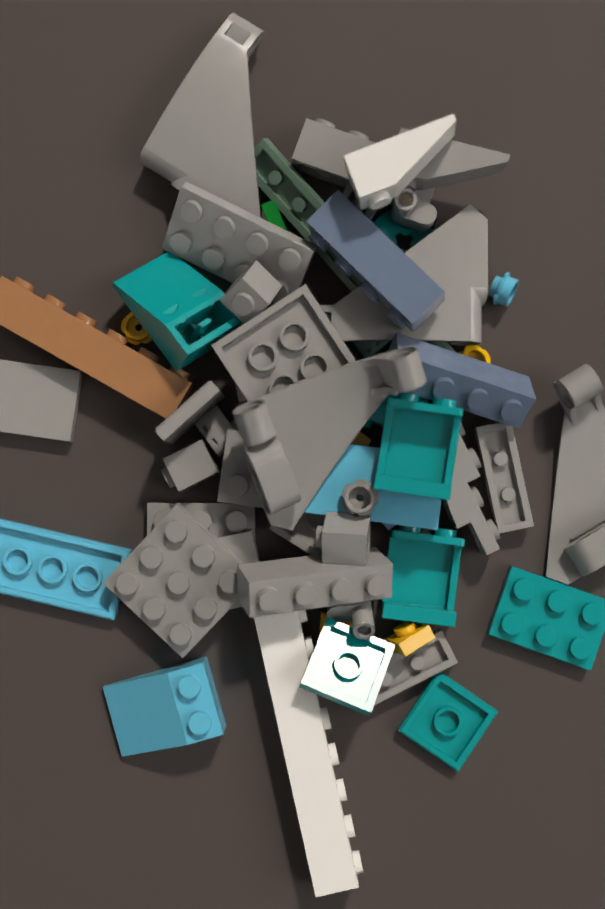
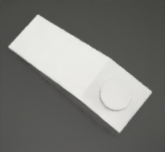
M454 114L344 155L346 172L361 210L368 207L372 210L382 208L388 205L392 198L397 197L455 136L456 118Z

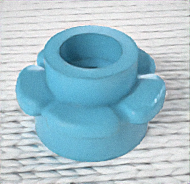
M506 272L503 277L497 275L491 284L488 295L493 297L494 305L501 304L508 307L516 293L519 280L510 277V272Z

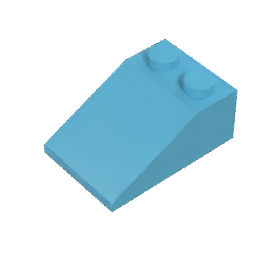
M207 656L103 686L122 757L185 746L224 734L226 722Z

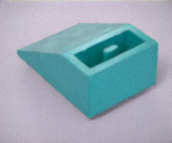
M166 252L112 283L114 289L176 372L213 349L212 344L239 328L242 324L219 301L223 297L224 292L170 252Z

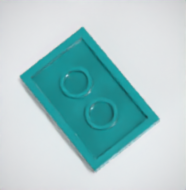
M509 565L486 633L591 670L605 631V599Z

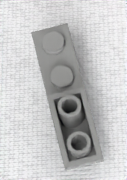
M461 424L451 484L450 500L442 499L452 528L458 529L467 524L481 554L489 555L500 549L496 540L501 537L492 519L486 521L480 509L484 506V501L475 486L470 488L468 482L481 477L477 470L481 467V463L473 448L467 450L461 437L465 435V430Z

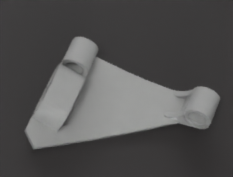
M416 347L399 348L322 372L246 402L232 411L246 450H243L246 464L271 526L293 531L333 467L388 394L398 395L397 392L412 391L427 382Z

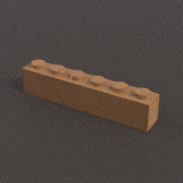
M1 276V326L164 418H168L190 397L195 386L188 381L191 375L181 369L176 372L172 365L168 370L157 364L159 356L143 347H140L138 352L126 346L127 338L109 329L107 334H104L95 328L97 321L79 311L75 317L65 312L66 304L49 294L42 299L33 293L35 286L16 276L12 282Z

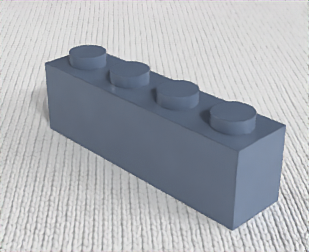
M339 190L306 221L311 233L308 236L309 240L322 253L328 250L337 258L334 261L337 268L348 278L354 275L362 283L360 286L361 291L372 302L376 303L380 300L389 309L386 312L387 316L399 328L402 329L406 325L414 332L445 301V291Z
M395 333L388 348V351L414 346L418 349L427 382L423 386L407 393L432 401L434 398L456 401V408H462L463 411L516 428L521 427L536 401L529 376L399 333Z

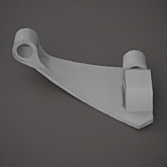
M231 13L209 41L172 97L144 145L139 162L170 181L171 185L180 190L185 182H188L261 218L248 60L256 49L262 33L265 31L236 13Z
M470 204L405 252L414 263L445 291V301L414 332L406 325L402 329L399 328L387 316L386 312L389 309L380 300L376 303L372 302L361 291L360 286L334 305H320L343 342L392 341L395 333H399L420 341H449L450 345L457 346L481 344V307L485 304L488 295V219Z
M583 364L553 382L556 395L564 409L554 484L545 577L565 585H569L580 577L586 576L605 565V408L601 399L602 383L596 372L588 364Z

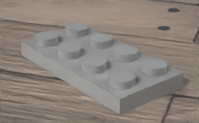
M185 182L180 188L162 249L231 283H234L257 260L282 285L272 300V303L275 304L301 287L317 246L197 186Z

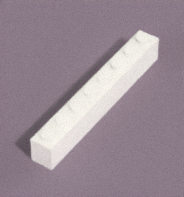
M306 610L254 617L315 897L359 888L357 874L364 873L359 850L352 851L349 838L356 837L351 814L344 815L341 802L348 799L343 778L336 779L333 766L340 763L335 742L328 744L325 730L332 729L327 707L320 708L316 694L299 687L310 661L309 658H311L314 651L311 635L304 637L301 624L308 621Z

